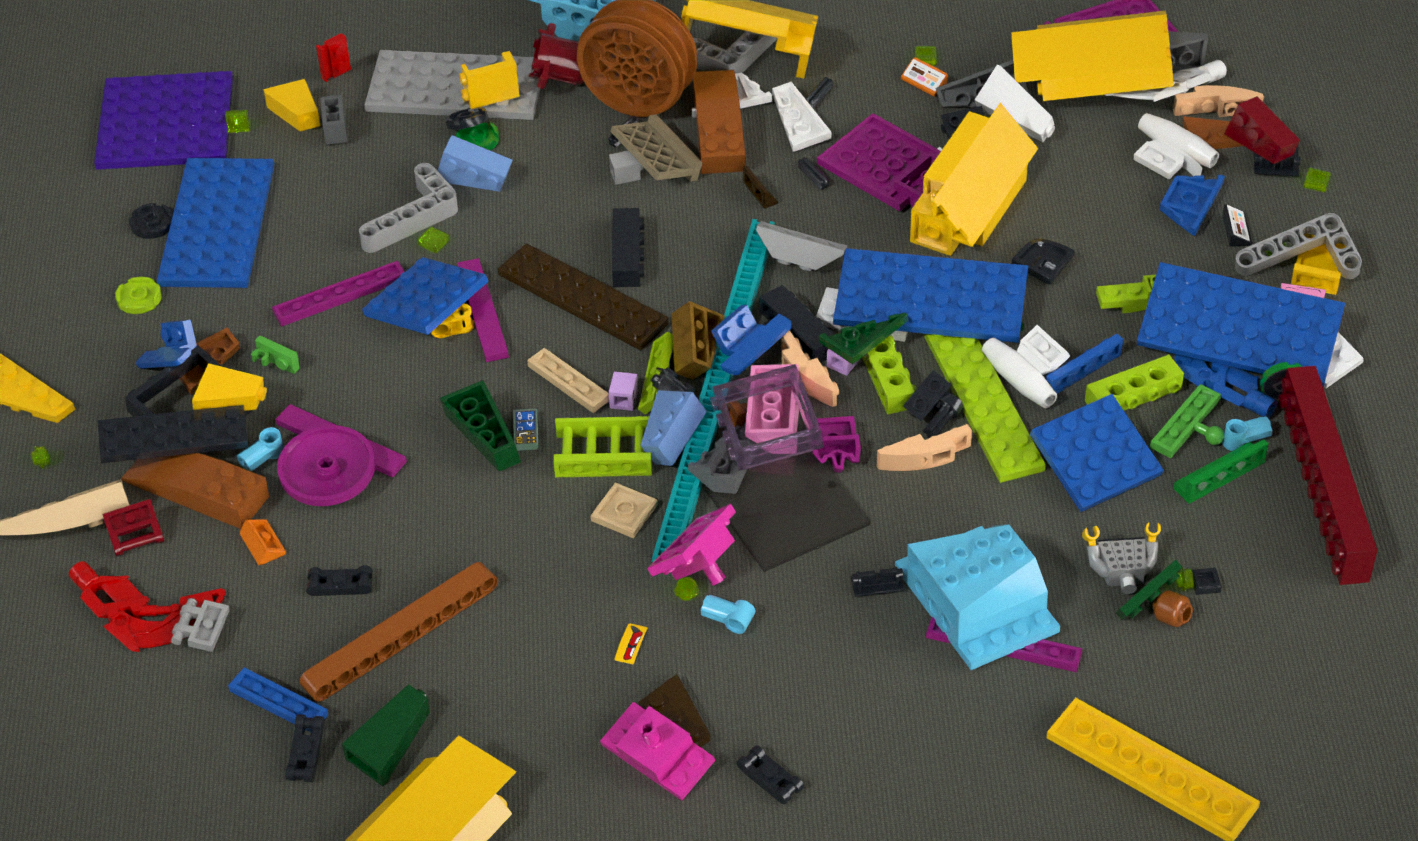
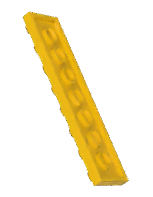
M1076 697L1047 731V739L1225 841H1234L1259 808V800Z

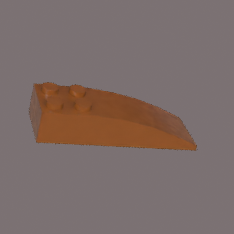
M735 71L695 72L692 81L699 155L702 162L701 174L743 172L745 148Z
M199 453L137 459L121 478L125 483L239 529L242 528L245 520L253 518L270 497L265 477Z

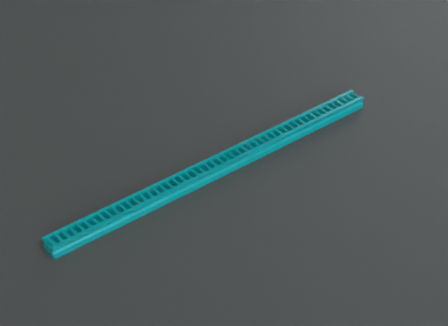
M752 219L724 319L740 305H748L751 313L754 307L769 255L767 247L756 231L757 225L760 223L757 222V219ZM717 341L712 367L707 371L699 398L700 403L707 412L685 445L652 556V562L691 524L703 483L688 470V464L690 462L696 463L701 459V454L704 451L710 452L713 449L734 376L723 371L720 366L730 356L722 353Z

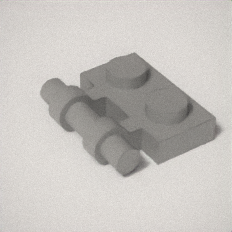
M189 598L186 605H183L181 608L179 622L174 625L171 642L175 645H180L183 638L189 637V647L213 652L229 613V605L204 600L202 607L199 608L196 607L198 602L193 598ZM196 619L194 626H190V620Z

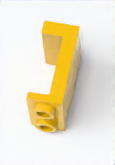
M510 51L502 53V62L468 70L466 64H461L462 73H459V79L464 88L461 90V96L463 101L468 103L470 109L520 97L517 65Z
M1304 234L1309 239L1315 237L1313 234ZM1338 243L1335 245L1338 249H1344L1346 247L1342 243ZM1325 244L1298 255L1291 285L1324 289L1326 293L1337 294L1341 272L1338 271Z

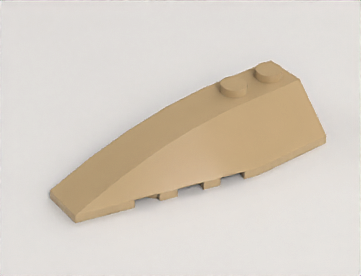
M120 479L68 496L63 501L45 504L39 509H30L17 514L15 517L11 516L1 519L0 535L39 534L86 524L89 525V528L103 524L102 514L129 506L122 480Z

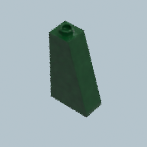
M408 684L342 743L345 759L383 787L430 713L427 695L422 690H416Z

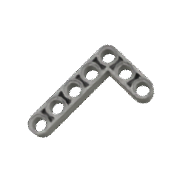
M746 31L727 50L702 39L693 38L697 51L696 68L702 71L734 70L735 74L743 73L777 38Z
M420 163L414 168L416 187L423 197L369 221L359 228L361 247L365 252L373 253L458 212L456 191L431 164Z
M1328 213L1240 250L1236 255L1235 269L1238 274L1249 276L1323 244L1326 245L1338 271L1346 279H1354L1359 275L1362 260L1341 218L1335 213ZM1332 224L1336 228L1330 230L1327 229L1325 225ZM1312 233L1315 237L1309 239L1304 234ZM1291 242L1294 246L1285 247L1283 243ZM1338 243H1342L1346 247L1344 249H1338L1335 245ZM1270 251L1272 252V255L1264 256L1262 255V252ZM1246 259L1251 261V264L1243 265L1240 261ZM1350 262L1355 264L1356 267L1351 269L1346 267L1345 264Z

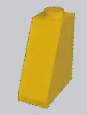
M305 79L263 89L267 108L298 131L320 126L318 109Z
M208 363L192 399L193 410L244 405V411L256 410L259 402L264 401L267 388L264 387L263 377Z

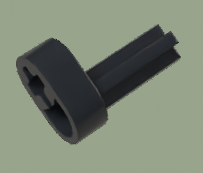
M946 391L933 407L938 412L925 427L923 433L927 434L928 438L937 436L951 418H956L963 410L964 405L962 401Z

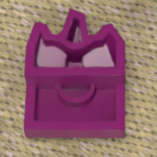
M854 416L806 420L809 448L821 463H825L826 460L830 459L834 472L838 473L843 471L845 459L850 460L851 463H859L861 447L859 434H856Z

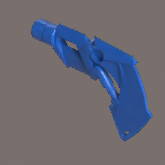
M1175 354V363L1183 371V377L1197 386L1200 384L1220 393L1221 397L1237 406H1244L1261 417L1266 416L1269 419L1274 414L1278 401L1258 391L1257 382L1259 376H1254L1239 368L1211 362L1212 369H1210L1203 360ZM1225 381L1242 389L1248 394L1246 396H1243L1238 392L1226 387Z

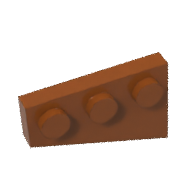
M1183 116L1182 123L1184 128L1199 136L1212 148L1221 149L1243 146L1224 135L1230 121Z
M228 328L196 343L220 365H223L240 349L239 342ZM197 365L179 378L191 395L197 390L205 372V369L200 365Z

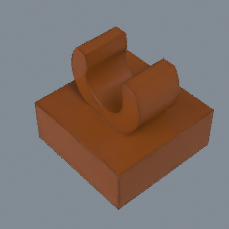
M735 398L726 400L722 414L723 420L731 430L737 425L742 427L743 423L746 422L748 404H739Z

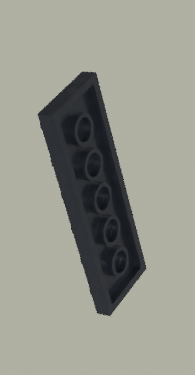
M244 405L98 420L101 463L248 448Z

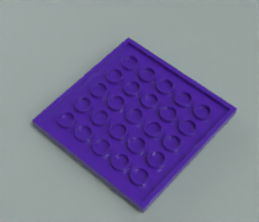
M232 71L106 78L94 162L96 170L184 165L187 158H226L233 85Z

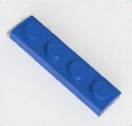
M1115 334L1109 339H1104L1099 345L1086 350L1074 360H1069L1064 366L1054 372H1050L1046 376L1047 382L1058 394L1119 357L1122 353L1123 338Z
M243 668L228 685L230 692L295 724L297 714L306 715L307 718L323 716L324 720L328 716L326 708L246 668ZM305 728V730L309 731L310 733L313 732V729Z

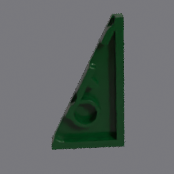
M905 312L888 316V320L879 323L871 320L856 324L854 327L841 328V333L831 336L823 333L819 335V343L853 365L908 321V314Z

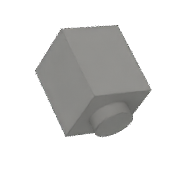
M629 151L609 154L610 172L615 185L641 180L640 171L643 170V166Z

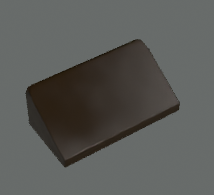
M747 165L743 166V183L762 207L766 209L778 204V201L758 176Z

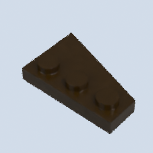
M678 674L671 677L638 702V705L646 710L649 706L690 733L693 743L699 747L710 741V733Z

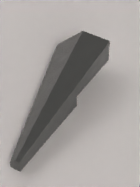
M746 423L742 427L737 425L715 443L713 450L710 452L704 451L699 461L688 464V470L713 492L736 494L758 446L756 442L745 436Z

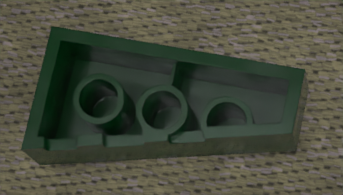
M484 380L440 397L446 417L498 471L521 463L516 445Z

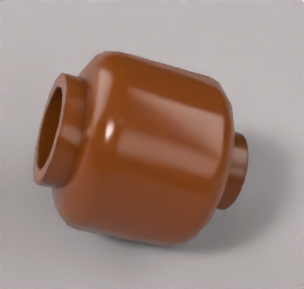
M1171 590L1164 591L1153 602L1156 619L1167 625L1180 627L1186 624L1192 616L1193 608L1189 598Z

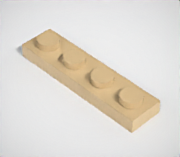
M543 348L527 360L529 368L592 413H595L609 402L608 392L547 349Z

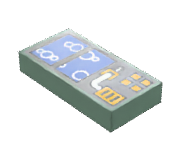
M537 409L513 410L514 443L517 451L539 449Z

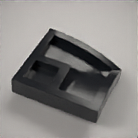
M1035 238L1019 250L1012 258L1011 264L1027 265L1028 274L1051 285L1074 257L1075 250L1054 241Z

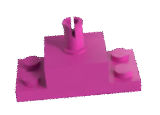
M729 504L696 518L647 568L652 577L660 573L667 575L671 572L675 580L703 570L712 586L723 581L726 576L715 561L735 541L726 528L730 523L729 519L736 513L733 506Z
M635 702L627 708L600 740L602 746L681 801L715 762L714 756L693 743L690 733L649 706L645 710Z

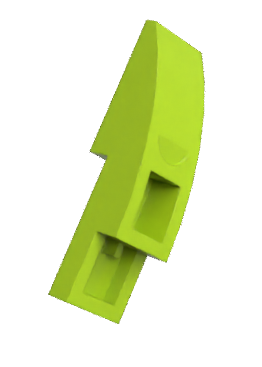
M1145 275L1142 282L1097 286L1096 295L1101 309L1121 307L1122 313L1146 310L1156 275Z

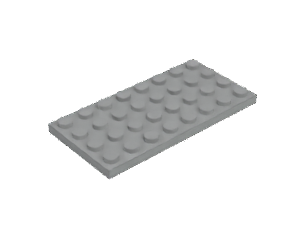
M380 50L365 101V111L449 116L459 110L470 108L461 96V90L464 89L459 79V73H462L461 64H466L468 70L502 62V56ZM513 56L517 65L520 97L482 106V108L487 110L488 118L533 120L540 88L537 87L538 79L528 77L529 73H531L533 57ZM478 108L469 109L468 111L476 112L479 110Z

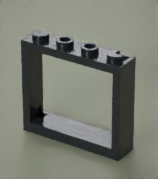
M197 345L191 350V355L178 366L165 367L157 375L151 376L143 385L131 390L125 397L127 412L132 416L152 415L154 413L144 403L197 365H200L205 370L208 363L223 366ZM253 410L244 411L245 416Z

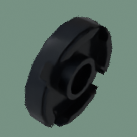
M478 107L479 111L476 112L468 111L470 108L454 112L445 119L447 128L458 130L479 125L488 119L487 110Z
M149 203L138 207L132 212V217L129 218L132 233L143 239H154L167 234L173 217L171 209L161 204L162 206H156V203Z

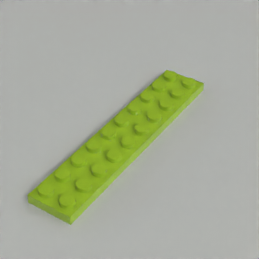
M923 334L946 380L952 384L950 388L953 394L962 401L964 405L962 411L999 482L1002 483L1044 472L1046 464L994 367L982 352L980 341L974 338Z

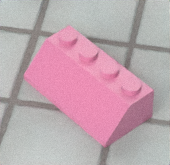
M798 364L751 365L745 436L772 453L796 452L801 390Z

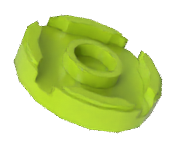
M134 277L129 279L128 283L124 285L122 283L118 286L115 297L117 305L122 311L130 314H142L153 310L160 303L162 294L159 284L155 283L153 279Z

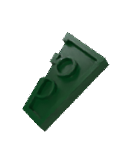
M1175 559L1116 612L1121 620L1127 616L1132 619L1143 609L1140 606L1141 603L1146 599L1151 602L1162 593L1158 588L1164 583L1169 586L1179 578L1180 575L1177 572L1182 568L1179 562Z

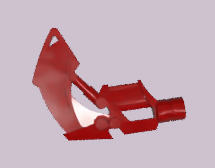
M85 561L76 563L69 571V577L82 591L80 598L97 617L108 618L109 623L103 627L129 650L134 652H140L139 649L151 648L172 643V630L174 625L179 622L181 608L183 605H186L189 598L195 599L198 602L196 607L201 608L204 600L214 602L213 596H218L215 602L221 604L226 595L225 590L220 588L180 597L179 604H172L171 606L148 605L149 598L143 596L128 580L129 576H99ZM98 590H104L114 602L103 604L94 593ZM169 615L163 621L140 619L143 616ZM196 619L190 620L189 625L194 626Z

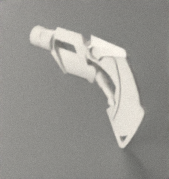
M1215 60L1199 68H1188L1174 72V87L1103 95L1158 101L1179 93H1186L1190 88L1200 84H1209L1225 77L1227 70L1222 61Z

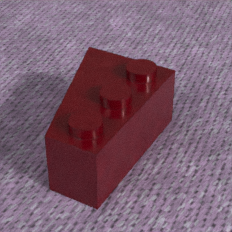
M1258 96L1238 104L1224 135L1273 164L1292 156L1300 142L1299 138Z

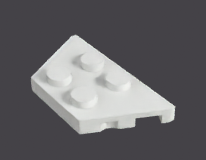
M743 73L735 74L740 109L772 102V94L769 91L767 93L761 91L760 85L749 80ZM695 106L692 108L693 118H696Z

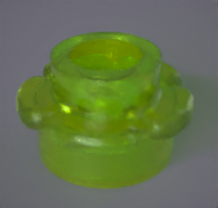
M35 446L34 451L31 452L33 463L35 466L40 465V468L43 469L45 465L50 464L48 451L45 446Z
M1182 567L1180 572H1177L1180 577L1176 579L1177 587H1183V591L1186 592V589L1194 588L1193 574L1191 568L1184 569Z
M684 577L678 580L674 593L681 600L689 601L698 596L699 589H697L698 585L694 579Z

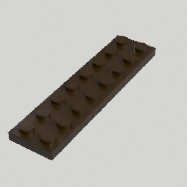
M527 243L498 268L499 276L640 351L669 324V317Z

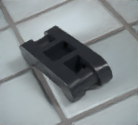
M366 565L360 566L358 569L322 570L318 567H312L308 570L307 578L310 582L307 583L306 592L311 596L368 594L371 592L372 583L369 580L372 578L373 569Z
M303 714L296 715L290 758L285 773L286 780L304 779V782H314L324 729L323 716L307 718ZM305 728L313 729L312 735H304ZM299 763H307L305 769L298 768Z
M758 745L749 750L750 754L746 757L742 756L736 761L738 768L783 805L791 800L793 793H799L804 788L801 779L788 773L767 756ZM755 762L760 764L758 768L753 766Z

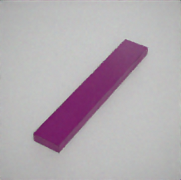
M479 258L457 263V267L483 273ZM486 283L467 301L472 310L471 314L485 360L490 362L509 358Z
M397 260L273 306L272 311L282 327L382 290L397 280L405 271Z
M291 404L276 418L278 426L298 435L315 427L335 425ZM368 440L374 452L375 470L393 478L407 462L406 456Z
M931 617L926 638L950 643L945 632L941 631L934 617ZM1042 639L1022 649L1015 650L1006 656L1077 672L1083 648Z

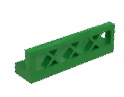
M1264 439L1254 445L1248 442L1174 482L1173 489L1190 504L1264 464L1268 443Z

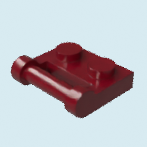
M150 499L102 514L116 557L123 555L124 551L149 543L164 542ZM152 527V533L119 542V536Z

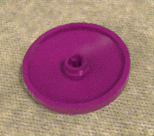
M326 425L306 430L289 441L279 456L277 470L280 483L290 497L307 505L331 506L350 500L367 487L375 472V457L371 444L358 431L344 426Z

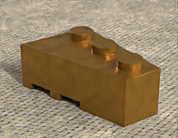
M689 301L671 313L674 366L676 374L694 380L712 367L717 347L715 346L716 339L711 331L724 320L725 315Z

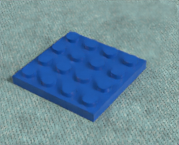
M422 257L406 272H403L397 280L388 285L377 297L370 300L362 310L366 317L428 335L488 282L486 274Z
M1113 394L1036 427L1030 432V436L1080 512L1161 476L1164 471Z

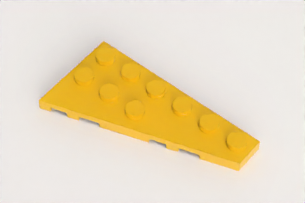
M0 353V406L2 404L10 406L11 410L17 412L20 410L32 413L34 417L55 423L60 422L75 410L74 404Z

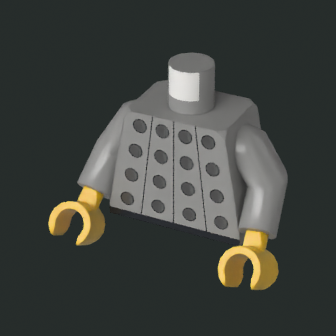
M1149 523L1146 525L1145 534L1148 536V541L1145 540V537L1097 540L1096 544L1095 539L1100 534L1099 528L1097 526L1093 527L1094 537L1089 536L1088 530L1085 528L1082 532V537L1089 544L1086 547L1090 567L1100 577L1105 578L1107 585L1121 586L1122 592L1125 594L1134 593L1137 589L1136 585L1144 582V575L1150 574L1157 562L1158 542H1156V537L1161 531L1159 523L1157 524L1156 533L1149 531Z

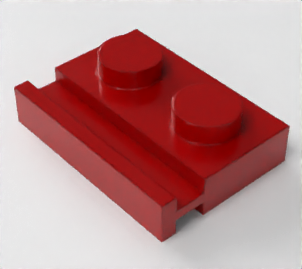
M340 33L324 41L323 45H316L321 78L325 82H328V79L331 77L335 78L351 70L345 35Z

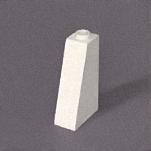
M997 65L975 98L976 106H982L984 112L992 115L1001 102L1026 134L1044 142L1046 137L1049 138L1055 129L1052 116L1001 66Z

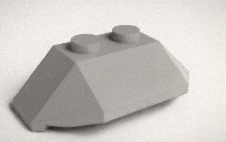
M763 221L757 225L756 229L772 258H776L779 263L786 265L791 263L797 264L799 268L806 271L817 270L841 257L847 248V245Z

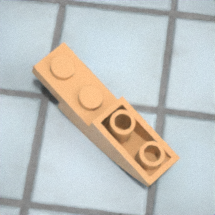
M1195 86L1193 92L1175 95L1173 112L1175 116L1217 112L1219 117L1233 116L1238 104L1256 96L1263 101L1264 96L1262 93L1237 87Z
M789 330L781 337L782 364H798L801 389L831 407L837 406L839 389L836 382H832L829 378L826 366H822L818 358L810 360L808 354L803 353L798 338H794Z
M966 424L940 435L932 436L927 440H924L921 434L908 437L903 441L877 450V467L879 470L912 471L933 468L953 462L955 460V452L971 447L972 430Z

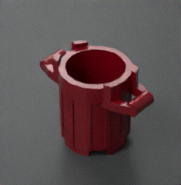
M549 23L546 30H538L540 35L538 39L535 38L533 43L535 51L531 73H529L528 77L538 79L537 87L540 89L545 88L548 78L574 85L576 83L582 84L584 80L577 63L578 42L554 36L556 25L553 23Z

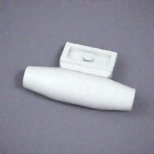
M1148 113L1144 114L1139 121L1138 128L1150 137L1152 141H1147L1134 153V160L1165 178L1170 179L1183 167L1184 155L1174 150L1173 147L1182 150L1202 166L1212 168L1217 163L1219 152L1199 136L1172 121Z
M1036 325L1020 340L1017 351L996 338H991L985 342L982 352L996 371L1016 390L1043 408H1049L1054 404L1057 394L1043 375L1054 372L1070 355L1053 338Z

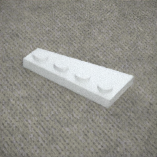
M792 82L772 88V95L793 152L831 139L830 129Z

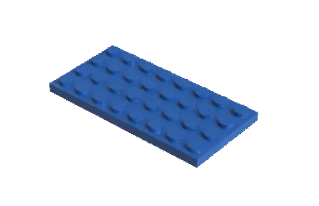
M187 158L157 277V284L160 287L248 288L274 169L273 159Z
M846 248L833 325L854 327L856 324L871 320L879 323L888 320L889 315L905 312L908 314V321L896 331L984 340L996 338L999 341L1019 343L1028 266Z
M1160 262L1138 335L1137 345L1261 374L1271 366L1281 362H1288L1289 365L1299 363L1303 367L1316 366L1324 388L1345 303Z

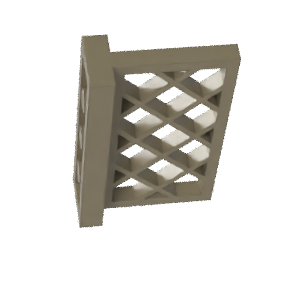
M657 114L649 115L647 122L612 126L610 132L656 181L686 177L690 182L697 181L702 166L701 160Z

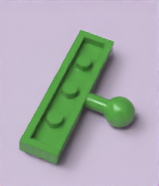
M1200 384L1152 439L1150 448L1172 458L1194 431L1204 435L1207 442L1211 445L1221 444L1224 440L1223 429L1218 426L1208 427L1201 423L1220 401L1221 394Z

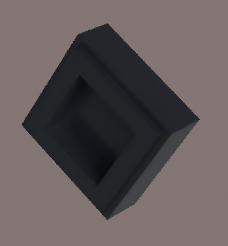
M1216 567L1191 570L1190 577L1196 595L1221 592L1222 586Z

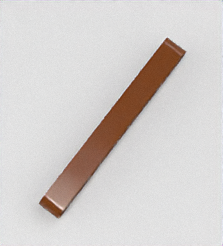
M481 562L470 565L305 671L299 680L300 685L315 701L321 702L492 592L498 584V578Z

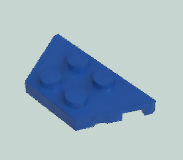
M1204 175L1193 177L1175 176L1160 203V211L1188 233L1195 236L1221 189L1225 176L1217 175V179H1204Z

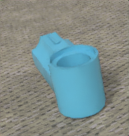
M1266 416L1248 421L1231 419L1226 423L1222 444L1226 449L1233 451L1243 446L1244 443L1269 437L1272 435L1271 423Z
M272 427L264 429L260 433L258 441L237 455L238 461L245 470L251 472L266 460L279 458L284 449L280 431Z
M713 595L705 597L701 608L702 616L724 623L730 631L737 634L745 632L756 612L754 606L745 600H737L733 603Z

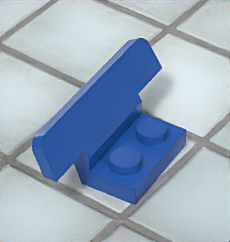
M740 305L711 331L722 353L730 356L720 365L722 370L731 375L741 374L791 329V321L778 314L765 326L757 324L748 305Z
M191 319L160 323L161 337L165 342V346L154 351H146L136 361V365L139 368L178 366L191 355V350L197 346Z

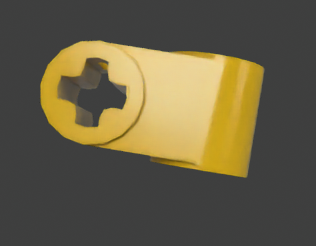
M462 304L438 325L431 334L435 338H445L472 331L474 321L470 317L472 313L471 307L468 304Z

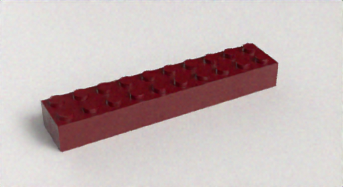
M1316 366L1287 368L1286 377L1282 379L1283 393L1279 395V406L1285 412V425L1290 427V440L1296 446V460L1301 462L1302 478L1308 484L1307 493L1309 499H1312L1314 503V516L1320 522V535L1325 537L1326 554L1331 556L1332 573L1337 575L1339 585L1370 583L1377 548Z

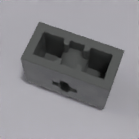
M342 94L320 97L326 144L347 142Z

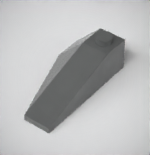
M1010 60L1000 64L999 66L1015 80L1014 61ZM996 66L937 87L936 91L942 108L976 106L975 98ZM1019 82L1018 84L1029 93L1026 83Z

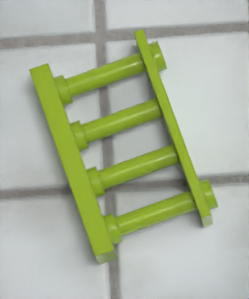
M650 416L555 418L557 438H563L562 454H554L555 478L652 476L651 452H644L640 446ZM635 436V453H620V437ZM587 437L586 454H572V438ZM596 437H611L610 453H596Z

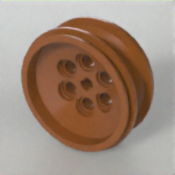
M615 0L601 8L593 21L582 32L577 47V63L585 84L600 101L623 114L647 117L670 109L679 100L683 90L687 88L694 78L697 67V51L693 37L686 25L668 8L652 0Z

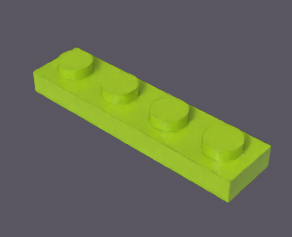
M666 332L653 341L638 407V410L643 414H647L652 410L658 389L652 386L653 383L650 381L655 374H660L656 370L657 367L663 369L670 368L669 361L674 350L673 335L670 332Z

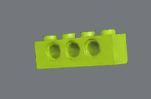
M890 335L862 357L887 415L906 411L907 409L903 405L917 390L914 384L911 385L909 371L903 367L901 353L899 351L896 352L894 338Z
M1167 355L1088 384L1086 386L1085 402L1088 405L1113 394L1124 411L1133 409L1143 403L1154 401L1157 398L1181 390L1184 373L1171 356Z

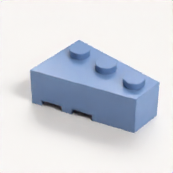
M451 135L443 152L438 172L449 184L500 192L513 160Z
M657 391L640 445L645 452H651V460L655 465L673 466L707 412L694 393Z

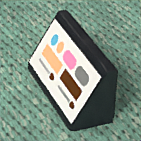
M1224 204L1222 216L1229 246H1251L1252 240L1245 212Z

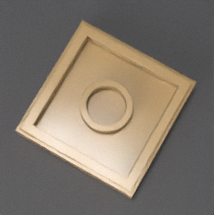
M614 483L591 514V521L634 538L658 506V500Z

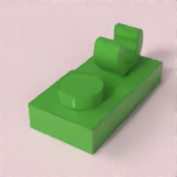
M259 336L255 340L257 349L251 354L254 362L261 358L262 366H267L271 362L276 364L281 370H286L293 374L300 369L297 352L263 336Z

